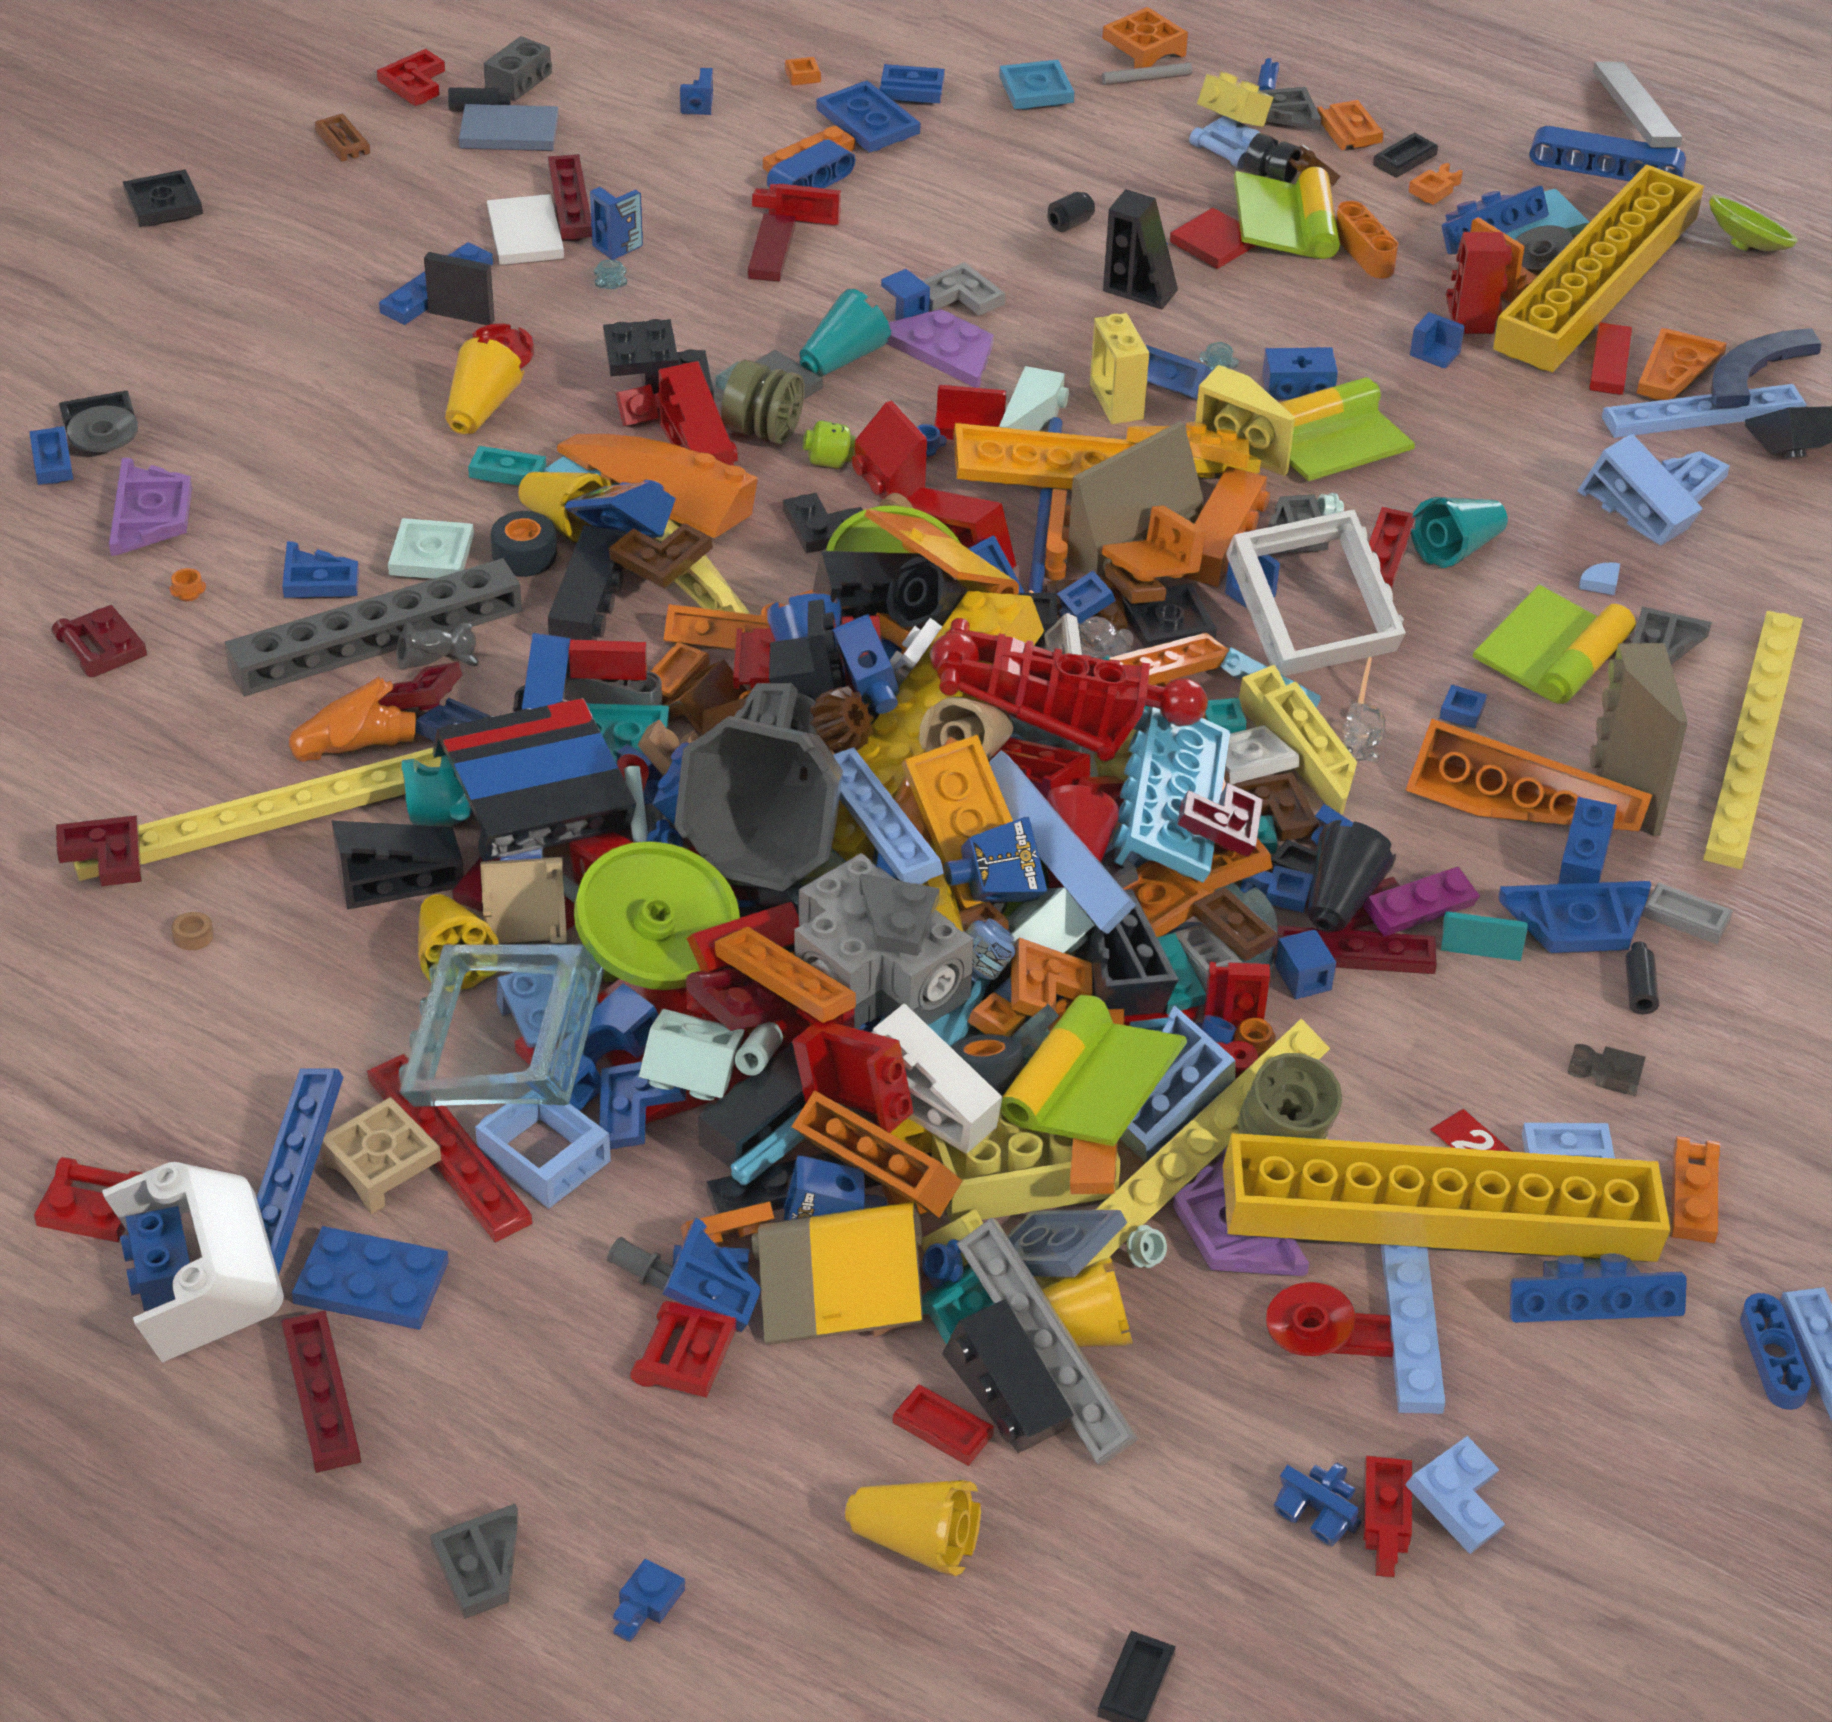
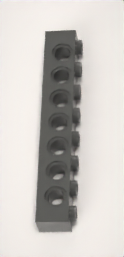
M503 558L225 641L228 669L245 697L397 650L400 633L403 631L406 622H411L416 629L438 628L450 632L463 622L471 623L473 627L522 612L520 583Z

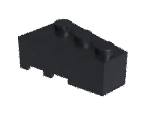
M821 551L813 593L830 595L831 602H835L836 599L840 600L842 609L840 625L844 616H853V620L867 614L869 616H876L877 612L888 614L886 600L891 581L897 582L903 572L899 569L904 563L915 557L923 556L919 553Z
M331 820L338 877L347 910L452 890L464 877L463 860L453 827Z
M1126 889L1124 891L1136 906L1108 934L1100 930L1096 924L1086 933L1088 939L1083 944L1085 961L1092 963L1091 996L1101 999L1106 1004L1107 1009H1124V1016L1163 1013L1179 979L1133 890Z
M1006 1299L958 1322L942 1355L997 1425L1003 1439L1010 1443L1017 1453H1020L1064 1431L1074 1414Z

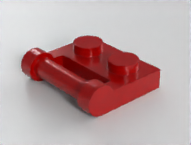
M62 1156L57 1163L55 1176L34 1214L36 1226L119 1243L120 1236L123 1235L126 1228L104 1198L103 1193L72 1187L71 1185L74 1181L109 1188L143 1172L131 1170L126 1174L78 1164L76 1159Z
M665 1301L661 1304L657 1313L658 1323L643 1357L635 1361L630 1377L635 1383L644 1387H651L656 1384L707 1398L737 1329L736 1318L673 1301ZM680 1326L685 1327L669 1364L659 1363L674 1329Z

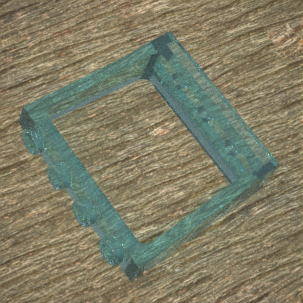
M443 945L438 964H433L430 968L429 975L432 985L429 995L423 997L420 1001L419 1008L422 1018L419 1028L410 1034L409 1042L412 1052L409 1062L402 1065L399 1070V1078L402 1084L400 1093L413 1107L467 1104L569 1105L604 968L595 961L594 957L583 945ZM471 970L555 975L531 1064L527 1070L515 1073L434 1079L461 985L467 972Z

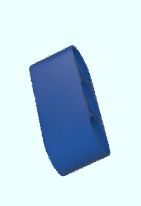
M823 140L773 166L767 176V186L770 188L771 184H788L826 188L847 177L852 172L856 161L855 155L832 140Z

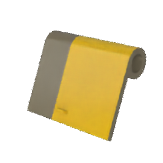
M907 1202L760 1224L758 1233L752 1234V1250L754 1258L760 1262L764 1343L772 1345L924 1323L917 1246L922 1244V1229L916 1203Z

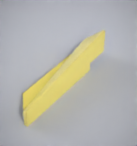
M668 519L663 537L652 539L661 543L678 529L681 524ZM706 555L674 580L702 608L750 614Z
M1275 665L1242 677L1239 700L1243 712L1257 727L1265 725L1299 754V767L1294 769L1327 806L1342 815L1357 765L1355 758L1298 683L1293 682L1285 685Z

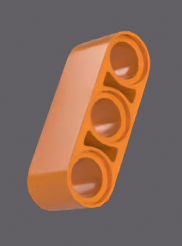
M1351 200L1340 203L1336 218L1340 244L1370 276L1379 279L1391 277L1395 270L1398 250L1397 240L1362 203Z

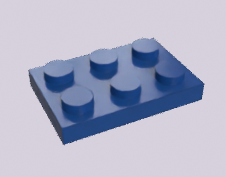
M868 80L816 99V109L837 127L854 137L855 141L869 153L920 134L921 123Z
M322 1226L292 1291L293 1303L420 1330L449 1263L448 1251Z

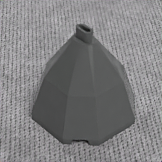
M729 716L683 749L674 827L682 838H689L701 857L711 863L724 878L783 892L829 860L837 823L843 769L819 735Z

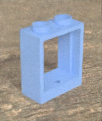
M539 1080L527 1089L516 1093L511 1101L493 1114L485 1116L475 1126L477 1146L492 1165L548 1209L611 1162L609 1133ZM538 1120L543 1121L572 1143L540 1168L508 1145L510 1141Z

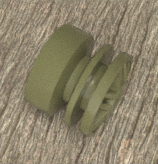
M744 359L740 361L733 369L723 394L721 419L724 427L748 436L756 432V436L762 440L769 439L773 443L783 445L793 435L802 412L805 396L803 377L793 372L787 373L778 368L771 372L768 366Z
M1283 1053L1268 1059L1258 1069L1251 1088L1241 1106L1237 1119L1239 1134L1326 1139L1328 1131L1332 1128L1342 1104L1340 1083L1332 1070L1322 1062L1302 1053Z

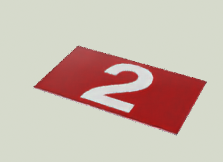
M1465 1109L1458 1111L1430 1129L1450 1148L1513 1152Z

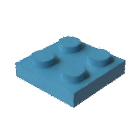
M1059 60L1000 66L999 77L1014 109L1029 110L1033 107L1060 106L1062 104L1074 103V90Z

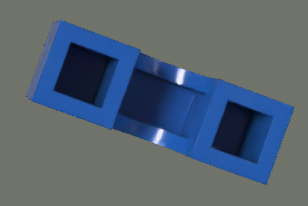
M623 983L531 1066L541 1083L580 1111L601 1092V1076L595 1067L597 1061L604 1054L613 1050H625L638 1058L645 1052L650 1028L659 1014L654 1005Z

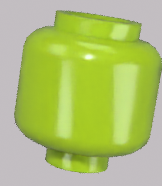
M819 420L814 425L813 430H806L802 449L808 451V458L812 464L840 469L845 462H851L856 437L851 435L850 428L846 425Z

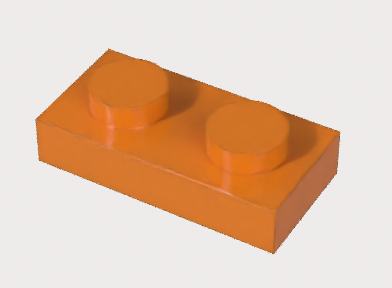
M766 1202L699 1219L707 1226L704 1232L715 1244L723 1242L722 1235L738 1231L739 1238H746L758 1233L759 1225L770 1223L774 1219L771 1203ZM694 1220L687 1221L680 1227L683 1241Z

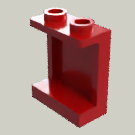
M819 1020L792 1040L806 1103L815 1090L836 1103L877 1114L880 1128L888 1133H891L914 1113L900 1040L829 1021L823 1023Z

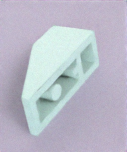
M1025 366L999 427L1040 431L1048 426L1049 420L1057 417L1059 409L1065 408L1067 405L1069 388L1064 387L1065 373Z

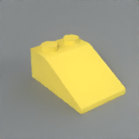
M1218 365L1199 385L1195 422L1207 425L1206 430L1217 432L1218 429L1236 431L1237 437L1249 440V454L1261 459L1260 467L1286 476L1289 470L1295 417L1251 377Z

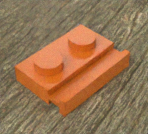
M1359 100L1331 104L1329 109H1323L1322 106L1317 107L1321 117V125L1341 150H1346L1347 145H1352L1354 148H1364L1383 142L1384 132Z

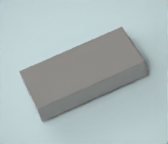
M1658 882L1644 907L1642 916L1718 944L1731 920L1733 910Z

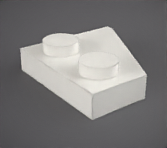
M931 618L922 630L914 626L902 643L907 648L906 652L902 654L896 651L890 659L898 688L942 628L941 625Z

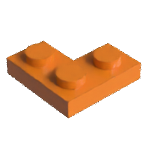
M1020 937L1013 944L1015 954L1011 959L1012 1010L1049 1022L1056 1013V994L1073 1000L1080 995H1092V963Z

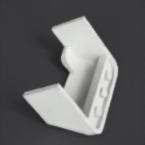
M170 1162L102 1190L104 1198L127 1231L126 1216L179 1206L180 1215L191 1212L202 1258L185 1265L175 1275L173 1280L175 1300L133 1317L136 1327L162 1363L264 1320L277 1312L282 1305L283 1290L256 1194L243 1176L179 1162Z

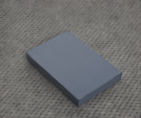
M465 104L459 135V147L461 149L554 150L559 117L558 106Z
M1121 1210L1031 1211L1007 1237L1032 1276L1075 1277L1127 1224V1221Z

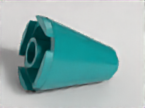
M846 289L839 295L800 350V365L823 377L885 346L888 342L887 339L891 336V329L887 318L877 304L872 308L864 301L868 298L866 294L856 289Z
M1433 497L1421 502L1414 510L1412 518L1416 517L1415 528L1411 529V538L1416 551L1426 563H1434L1440 566L1438 568H1448L1458 564L1501 534L1507 527L1508 516L1504 506L1497 500Z

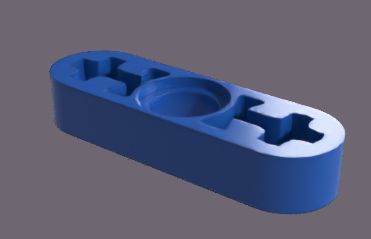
M1765 1293L1752 1294L1745 1300L1740 1323L1766 1395L1779 1408L1787 1410L1797 1409L1806 1401L1811 1386V1379L1784 1307L1772 1295ZM1763 1317H1764V1318H1769V1321H1768V1324H1767V1329H1765V1330H1764L1765 1321H1764ZM1768 1344H1775L1782 1347L1787 1355L1784 1357H1774L1769 1355L1763 1347ZM1784 1372H1786L1785 1380L1787 1385L1781 1384Z

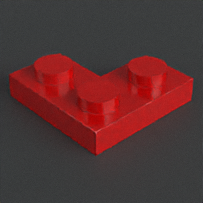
M425 48L378 69L377 80L412 105H421L440 95L439 84L431 79L445 72V61Z

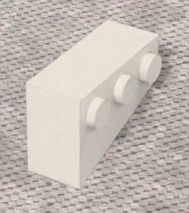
M905 1003L873 1028L872 1033L900 1040L914 1111L908 1117L909 1119L965 1154L997 1127L1002 1096Z

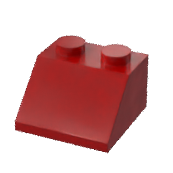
M892 400L885 402L855 439V453L852 457L854 471L865 479L873 493L879 495L882 500L891 493H898L908 498L921 487H925L927 438Z

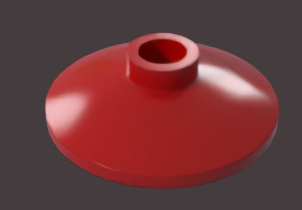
M1317 1282L1298 1283L1283 1289L1271 1300L1266 1312V1326L1273 1341L1284 1350L1300 1356H1321L1339 1349L1350 1339L1355 1328V1310L1348 1297L1330 1285Z

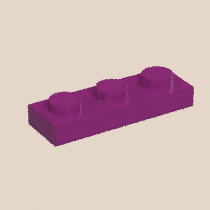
M1459 866L1369 896L1363 904V908L1385 937L1440 918L1445 915V911L1457 912L1474 906L1480 895Z

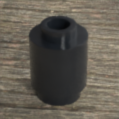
M1073 192L1049 204L1048 221L1057 231L1066 232L1089 221L1095 213V203L1088 193Z

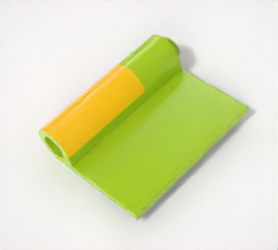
M1320 167L1305 169L1299 175L1296 184L1235 171L1234 183L1242 242L1316 259L1331 258L1337 253L1340 246L1330 179L1324 169Z
M1368 377L1280 402L1295 417L1289 464L1307 481L1415 449V443L1378 411L1381 399L1380 388L1377 383Z
M1539 584L1474 651L1472 657L1557 704H1564L1571 700L1617 650L1618 644H1622L1636 627V621L1631 611L1623 605L1610 604L1596 616Z
M1080 995L1074 999L1002 1096L1000 1110L1011 1123L1025 1129L1115 1146L1186 1045V1037L1115 1024L1111 1019L1106 1004L1101 999L1095 996Z

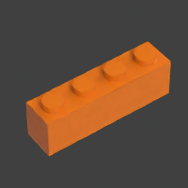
M1230 466L1226 467L1195 522V525L1206 531L1199 572L1184 574V578L1216 587L1220 586L1228 571L1229 560L1226 552L1233 535L1254 531L1258 524L1259 512L1264 513L1268 507L1270 492L1266 491L1267 476Z
M815 1090L791 1126L817 1147L853 1168L860 1169L865 1175L911 1202H915L916 1205L939 1218L963 1182L941 1162Z

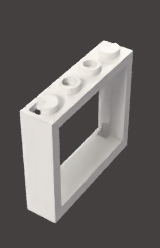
M1354 509L1233 535L1226 552L1227 558L1270 666L1275 665L1280 674L1287 676L1397 651L1406 634L1402 625L1404 619L1396 611L1393 604L1391 587L1383 580L1380 572L1379 558L1376 553H1372L1367 541L1366 527H1361ZM1339 539L1378 633L1295 651L1258 556Z

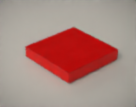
M1213 207L1170 232V242L1216 269L1221 268L1257 246L1242 242L1239 221Z

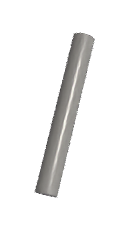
M1187 62L1103 72L1102 82L1106 85L1191 75L1192 64Z

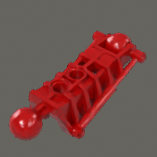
M963 618L954 619L950 630L937 639L930 651L932 667L940 679L939 689L943 694L951 696L955 695L958 691L1005 710L1009 715L1018 720L1097 753V757L1105 762L1114 759L1116 752L1143 715L1145 706L1159 708L1163 717L1169 723L1178 727L1190 726L1199 722L1208 706L1205 690L1198 682L1189 678L1175 679L1167 683L1165 687L1148 684L1151 663L1142 662L1141 666L1121 665L1120 660L1112 659V661L1084 654H1062V649L1057 648L1052 652L1033 646V641L1027 640L1025 643L1013 637L1005 636L1006 634L999 633L998 636L970 631L969 622ZM979 661L989 662V663H992V665H991V664H986V663H981V662H979Z

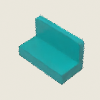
M1445 911L1441 951L1521 961L1528 924L1522 921Z
M969 1263L963 1266V1275L958 1282H944L941 1287H933L921 1296L923 1314L930 1315L945 1344L948 1343L960 1320L995 1304Z

